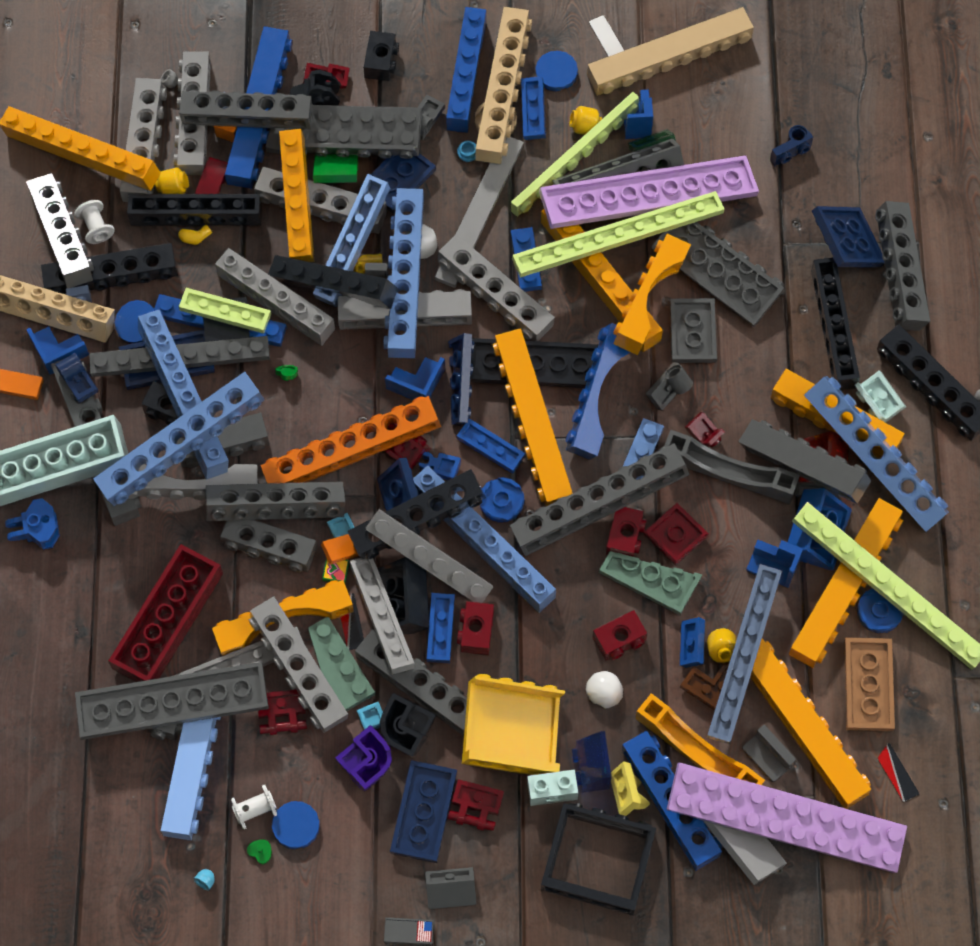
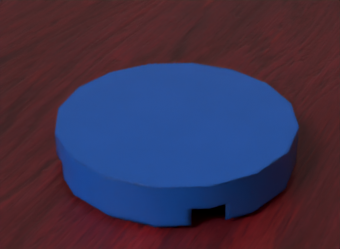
M550 51L542 55L537 61L535 73L536 77H543L544 88L552 91H561V89H567L574 84L578 75L576 61L568 53Z
M135 300L128 302L121 307L115 318V329L118 335L131 344L143 342L138 331V316L156 310L145 301Z
M502 477L491 480L482 488L486 498L482 500L480 508L489 519L496 522H508L515 519L522 512L525 502L524 494L520 485L512 479Z
M873 588L862 595L857 606V615L861 624L868 630L876 633H887L894 630L900 624L903 613Z
M292 801L284 804L276 811L277 816L273 817L272 829L275 838L281 845L289 849H299L307 847L315 841L319 833L320 821L317 812L310 805L300 801Z

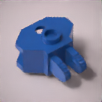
M43 498L33 500L27 511L21 513V517L10 518L5 521L7 528L23 526V530L7 534L9 541L27 539L28 542L33 541L45 550L53 548L60 536L54 508Z

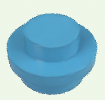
M472 141L462 142L457 149L459 158L466 162L475 160L476 144Z

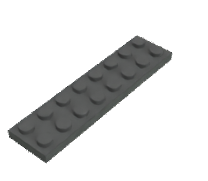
M262 662L75 692L81 740L269 709Z

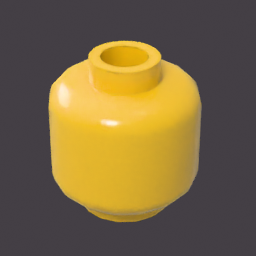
M578 106L576 110L571 112L569 126L572 127L575 133L585 135L602 120V117H599V112L595 108Z
M176 167L161 171L155 186L158 193L185 194L186 189L189 188V180L186 172Z
M725 628L716 629L708 636V651L714 661L719 663L730 662L737 640L736 635L731 630Z

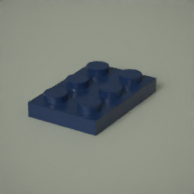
M420 153L419 156H412L410 159L401 158L398 155H391V158H387L371 174L388 182L390 186V191L385 199L387 209L393 214L396 211L392 210V196L396 197L397 188L418 189L436 171V165Z

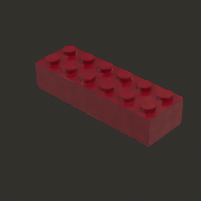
M180 544L108 660L111 668L135 682L159 679L222 577L221 565Z

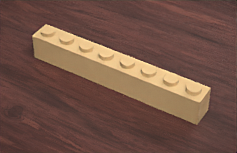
M742 7L588 64L587 76L597 96L603 93L609 94L619 87L630 86L638 80H646L657 73L668 72L673 67L687 65L692 60L700 57L706 58L711 53L719 50L725 51L738 43H746L752 39L754 27Z

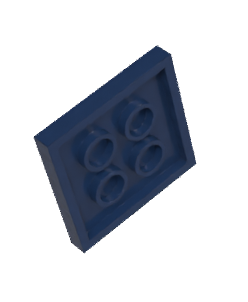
M817 206L812 210L815 222L819 226L824 236V241L828 245L833 255V260L838 267H882L885 264L882 258V251L860 207Z

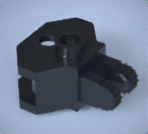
M315 70L311 71L309 77L304 79V84L293 86L289 93L290 95L304 94L311 96L313 105L339 106L340 97L336 94L341 87V83L332 73Z

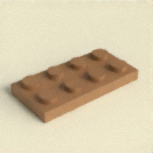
M845 638L846 730L894 731L892 639Z

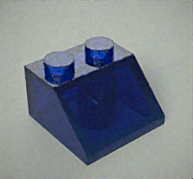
M600 731L577 740L575 748L572 749L573 763H578L579 770L575 772L577 786L581 785L582 793L610 789L612 776L605 731Z

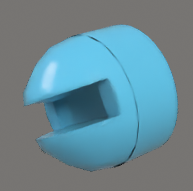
M208 869L201 870L195 876L194 881L201 888L210 890L215 882L214 873Z

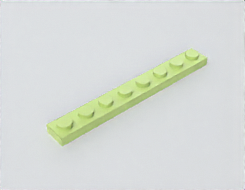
M634 92L627 96L512 200L511 212L518 217L522 212L526 213L529 211L533 202L538 198L541 199L539 194L540 187L552 186V180L561 178L568 171L574 170L578 162L583 157H588L598 143L602 144L605 142L609 133L613 130H618L627 118V114H635L638 111L639 96Z

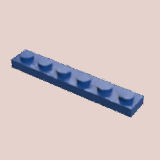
M159 294L154 309L160 310L164 320L204 329L203 317L179 310L181 299ZM269 320L265 333L250 330V337L268 336L270 345L281 347L287 326L284 323Z

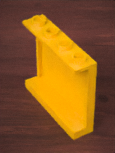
M478 674L468 682L462 764L529 775L559 772L560 764L555 763L560 697L565 694V691L558 690L553 685L540 687L528 681L516 683L510 678L493 679L487 674Z

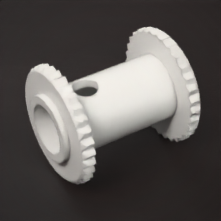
M99 200L87 201L78 206L74 212L76 218L85 221L89 230L85 239L90 244L104 242L114 234V227L104 224L100 214L104 205Z
M265 785L262 786L264 793L237 804L234 798L231 799L233 811L243 829H247L244 821L272 810L274 817L277 816L275 802Z

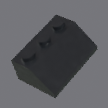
M407 557L377 568L403 635L415 634L428 629L429 613L426 570Z

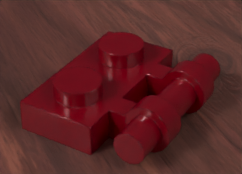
M297 690L267 693L269 709L259 710L258 716L259 719L268 718L269 724L259 725L260 734L270 733V735H277V732L285 731L298 733V730L307 729L306 720L297 721V715L306 714V709L304 710L298 701L300 695ZM289 716L290 722L276 723V717Z
M458 779L452 804L460 806L459 812L450 810L448 819L456 821V824L462 826L464 824L475 826L477 830L484 831V829L494 831L496 822L487 820L488 814L498 816L504 791ZM468 808L481 811L480 817L467 815Z

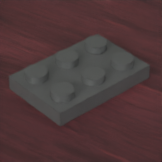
M715 298L670 299L672 363H716Z

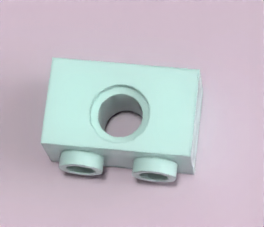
M575 770L527 776L530 806L578 800Z

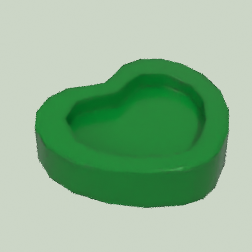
M282 365L275 368V373L281 376V379L289 381L297 377L298 368L293 365Z
M256 840L249 844L247 853L250 857L256 858L259 864L264 865L271 859L272 848L267 840Z

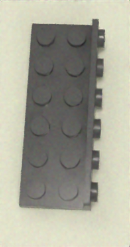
M313 105L311 130L301 129L305 140L306 155L307 153H315L317 156L336 154L339 157H348L349 154H357V156L363 158L370 157V155H378L381 158H391V155H398L405 159L419 156L422 109L416 107Z
M695 222L663 232L651 247L654 251L658 241H664L667 234L691 244L679 271L753 327L757 325L775 301L785 294L782 281L776 277H769L766 274L767 271L761 265H753L749 262L750 258L742 251L737 253L732 249L730 242L724 238L721 240L715 236L716 233L707 225L703 227Z

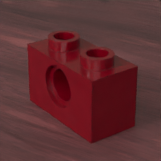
M624 507L615 512L606 555L610 551L634 557V553L639 554L642 541L638 540L639 532L644 533L647 521L643 519L644 511ZM629 530L633 535L626 537L621 532Z
M466 601V608L461 609L460 622L464 623L463 631L458 630L457 644L461 645L462 653L489 655L494 604ZM477 624L481 627V630L473 632L469 628Z
M635 610L593 630L592 638L606 661L610 658L612 660L620 658L625 654L624 651L630 648L633 650L640 648L645 644L644 641H646L648 633ZM617 634H624L627 639L618 641L615 636Z

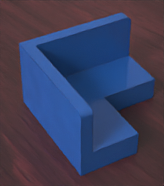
M640 90L638 111L635 114H627V118L624 120L625 139L651 138L653 107L652 98H649V90Z
M49 326L36 333H33L31 328L26 329L49 375L54 373L51 364L65 359L74 353L80 360L89 356L87 347L78 334L58 344Z
M425 357L416 375L395 367L391 376L387 375L385 378L386 389L411 400L427 396L431 398L445 371V359L440 357L439 361L436 362Z
M757 540L746 571L757 575L760 564L781 570L782 573L778 584L789 588L799 564L803 548L781 540L779 547Z

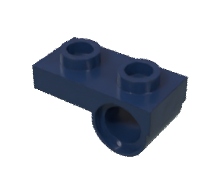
M795 125L791 127L787 142L772 149L770 157L774 166L780 163L785 164L792 157L808 152L813 141L812 134L804 126Z
M75 353L55 364L59 374L79 403L99 392Z

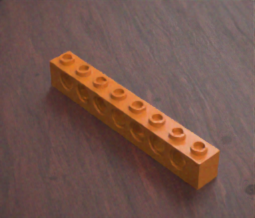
M429 396L418 397L408 405H399L394 407L391 412L383 415H374L367 422L355 423L349 429L342 432H333L328 438L321 441H311L304 448L292 449L286 455L279 458H270L265 464L260 466L267 484L307 483L441 427V424ZM418 415L417 420L413 422L408 421L410 416ZM390 424H397L394 430H387ZM370 432H376L374 438H366ZM352 440L355 441V444L352 447H345L347 442ZM334 449V453L331 456H324L327 450ZM313 458L311 464L304 465L306 459ZM286 467H292L289 473L283 474V470Z

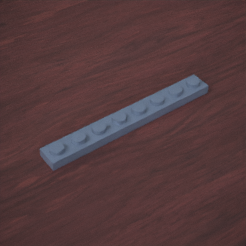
M762 564L759 565L707 735L709 739L730 745L781 577V570Z

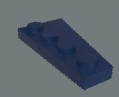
M463 333L448 341L449 348H453V356L449 357V366L454 368V373L450 378V387L455 393L451 396V425L457 426L468 423V419L471 416L469 398L472 394L470 376L473 372L471 354L474 351V342L472 341V334Z

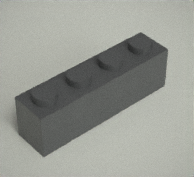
M262 413L242 417L237 423L230 424L224 428L223 432L218 436L226 456H239L245 451H258L270 445ZM185 437L179 438L176 444H181ZM193 451L186 455L185 459L181 462L182 468H194L199 465Z

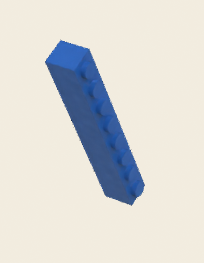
M263 27L246 93L260 92L275 95L278 88H282L283 76L281 75L282 71L287 69L288 58L286 56L287 52H291L293 44L288 30ZM237 127L225 172L227 185L253 188L254 181H257L259 178V162L262 163L264 159V150L262 149L263 145L267 144L268 128Z

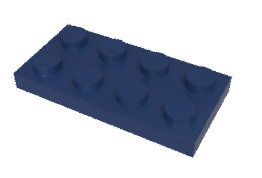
M203 329L174 335L172 338L175 345L205 342V332ZM144 342L120 346L119 350L146 348ZM214 365L186 368L190 377L215 372ZM157 371L124 374L127 390L150 386L153 381L159 384L162 383Z
M411 760L390 854L437 863L456 781V769Z

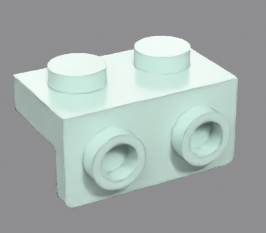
M881 371L876 372L862 384L859 382L855 384L858 389L856 394L863 403L867 402L871 407L868 410L869 413L885 423L906 408V405Z

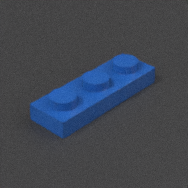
M543 77L521 78L524 140L546 138Z
M532 227L511 230L514 254L536 248ZM517 272L519 287L524 292L542 290L540 272L521 278Z
M468 419V423L457 434V440L512 474L525 458L523 451L471 419Z
M432 593L427 662L450 663L455 594Z

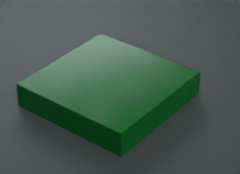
M328 154V156L315 155L313 183L357 182V154H349L348 157H339L336 154Z

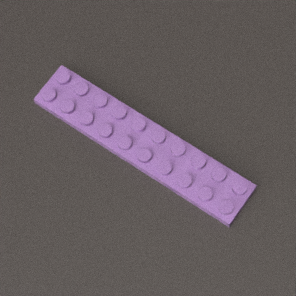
M739 156L540 187L539 194L550 228L553 229L641 215L714 191L717 192L720 201L723 202L754 197L758 195L759 190L747 157Z
M680 762L677 763L667 805L668 811L892 873L898 872L907 830L906 825Z

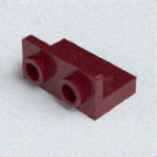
M390 424L387 430H394L397 424ZM418 436L384 451L396 461L399 458H407L409 467L413 470L424 452H429L431 447L426 444L428 441L425 438Z

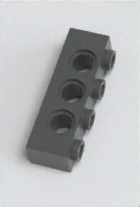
M227 520L220 536L224 547L231 551H237L238 549L244 551L252 558L262 557L271 564H283L292 571L299 573L301 571H309L317 551L316 540L255 520ZM246 534L252 535V538L248 541H244L241 538ZM267 541L274 543L269 548L263 547V544ZM288 548L295 549V552L291 555L284 553Z

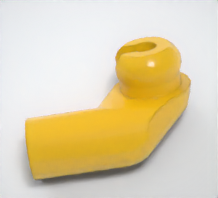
M204 225L198 231L181 229L178 236L184 243L198 245L211 235L212 231L207 225Z
M382 254L362 255L354 267V272L364 274L365 263H382Z

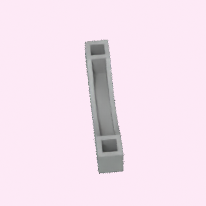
M234 464L228 468L227 473L207 480L206 478L200 480H181L162 475L149 481L144 489L135 491L128 499L144 496L149 499L170 497L171 499L178 500L184 497H193L196 500L205 499L206 485L258 484L257 465ZM141 465L139 471H143L147 465ZM128 477L123 478L120 481V485L125 484Z

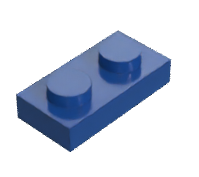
M698 617L681 621L680 666L688 668L704 664L705 619Z

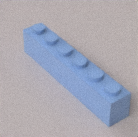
M367 174L326 266L348 271L354 270L390 191L388 182ZM317 288L313 292L316 299L334 307L338 305V296H342V294Z
M221 717L183 723L161 827L163 836L192 841L193 834H197L199 820L196 819L197 812L202 810L204 797L201 796L202 788H206L208 783L206 768L207 765L212 763L213 751H210L212 742L215 743L217 739L218 729L215 728L216 720H220Z

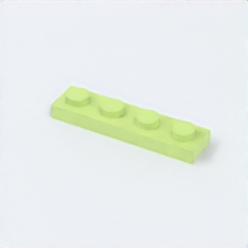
M190 288L185 289L179 305L180 311L260 333H265L271 316V310Z

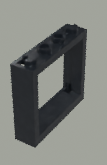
M563 803L542 879L541 890L634 916L656 828L645 823L646 821H638V823L629 821V818L624 815L616 814L615 817L607 815L604 810L598 808L588 810L579 803ZM568 817L646 838L631 899L552 878Z

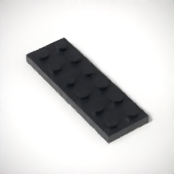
M472 338L474 351L471 354L473 372L470 376V382L508 384L506 376L502 377L498 364H502L500 357H495L492 344L495 343V339ZM525 341L539 386L585 388L587 383L585 376L593 364L591 357L599 344Z

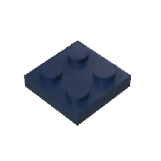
M399 458L377 478L386 511L418 496V490L415 486L412 470L409 467L407 458Z

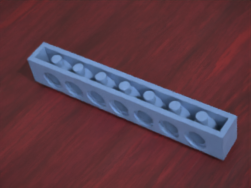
M397 188L396 197L392 196V210L396 211L395 216H391V229H394V236H390V249H393V256L389 255L388 268L392 269V275H388L387 279L398 288L389 316L385 315V329H389L388 336H384V349H388V358H415L424 206L423 189ZM411 212L410 215H404L403 213ZM404 231H409V232H411L410 234H407V235L401 234V233L404 232ZM402 251H409V252H410V253L405 254V255L401 254ZM404 270L408 271V273L404 275L399 273L400 271ZM399 291H407L406 294H398ZM398 311H406L403 315L397 314ZM397 331L405 332V334L403 335H397L395 333Z
M160 310L138 316V331L177 417L180 418L202 401ZM199 424L195 431L201 430L204 424ZM218 436L210 438L202 448L193 451L206 480L228 472L229 460Z
M243 372L93 479L113 506L122 504L132 493L144 489L149 481L165 474L167 469L173 464L182 462L190 452L202 448L207 440L219 436L224 428L240 421L242 416L248 411L257 409L265 399L246 372ZM242 397L239 403L233 404L236 398ZM223 410L221 416L214 417L216 412ZM199 424H204L201 430L195 431ZM185 437L181 444H176L179 438ZM166 450L165 455L161 458H158V454L161 451ZM147 464L143 471H139L141 465ZM128 477L127 482L125 484L120 485V481L123 478Z
M823 377L804 396L927 532L949 513L946 509L948 507L947 503L940 496L936 498L933 495L931 485L925 479L921 481L916 476L917 470L910 462L906 464L900 458L902 453L894 445L890 446L885 441L886 435L879 428L874 429L870 424L871 418L864 411L859 412L857 410L855 400L849 394L844 395L840 391L841 385L834 377ZM831 394L835 395L838 399L836 407H831L827 403V398ZM844 412H850L853 415L851 424H846L842 420ZM859 429H865L868 432V439L866 441H861L858 438L857 432ZM874 446H880L883 449L884 454L882 458H876L873 455L872 450ZM890 463L898 465L899 472L897 475H892L888 472V465ZM905 480H910L914 483L913 492L904 490L903 482ZM925 497L929 500L930 506L928 509L919 507V498Z
M426 466L413 478L418 495L445 482L429 466ZM457 493L454 495V500L462 499ZM439 501L435 503L433 510H441L444 502ZM467 507L461 510L462 513L457 517L443 519L538 613L556 598V588L473 508Z

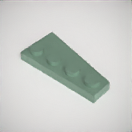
M612 551L609 552L599 570L600 574L678 615L682 614L702 578V574L684 572L683 569L675 567L673 569L661 566L659 563L641 561L639 558Z
M329 617L308 627L320 670L345 710L349 711L373 697L375 691Z

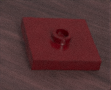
M678 503L673 505L644 531V535L675 566L709 536V533Z

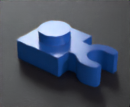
M424 452L422 455L429 462L427 464L419 463V469L423 470L426 466H429L439 477L446 480L457 476L461 465V458L439 453L438 458H434L429 452Z

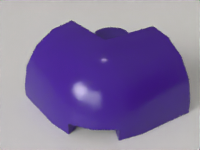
M371 725L356 736L349 747L335 757L352 781L364 792L385 775L392 761L391 749Z

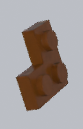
M725 662L713 679L693 667L681 683L680 688L715 710L729 663Z

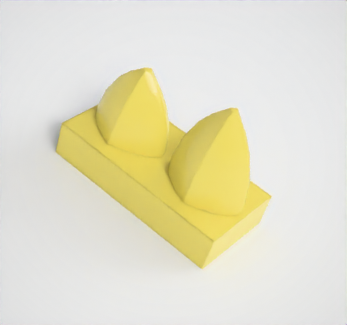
M622 762L609 774L620 815L627 816L634 809L640 810L650 805V802L637 791L641 781L633 774L631 763Z

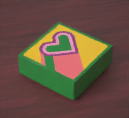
M326 557L323 581L337 580L339 582L344 580L346 584L349 560L330 565Z

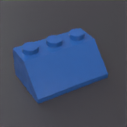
M825 488L803 490L796 515L808 502L843 532L846 531L852 511L849 506ZM793 523L788 543L803 548L800 561L827 570H834L837 558Z

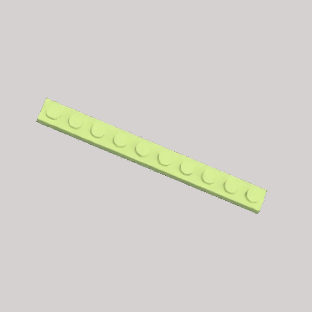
M714 191L514 254L512 260L521 278L723 214L724 207L717 192Z
M807 502L792 520L794 524L971 670L980 662V644L811 504Z

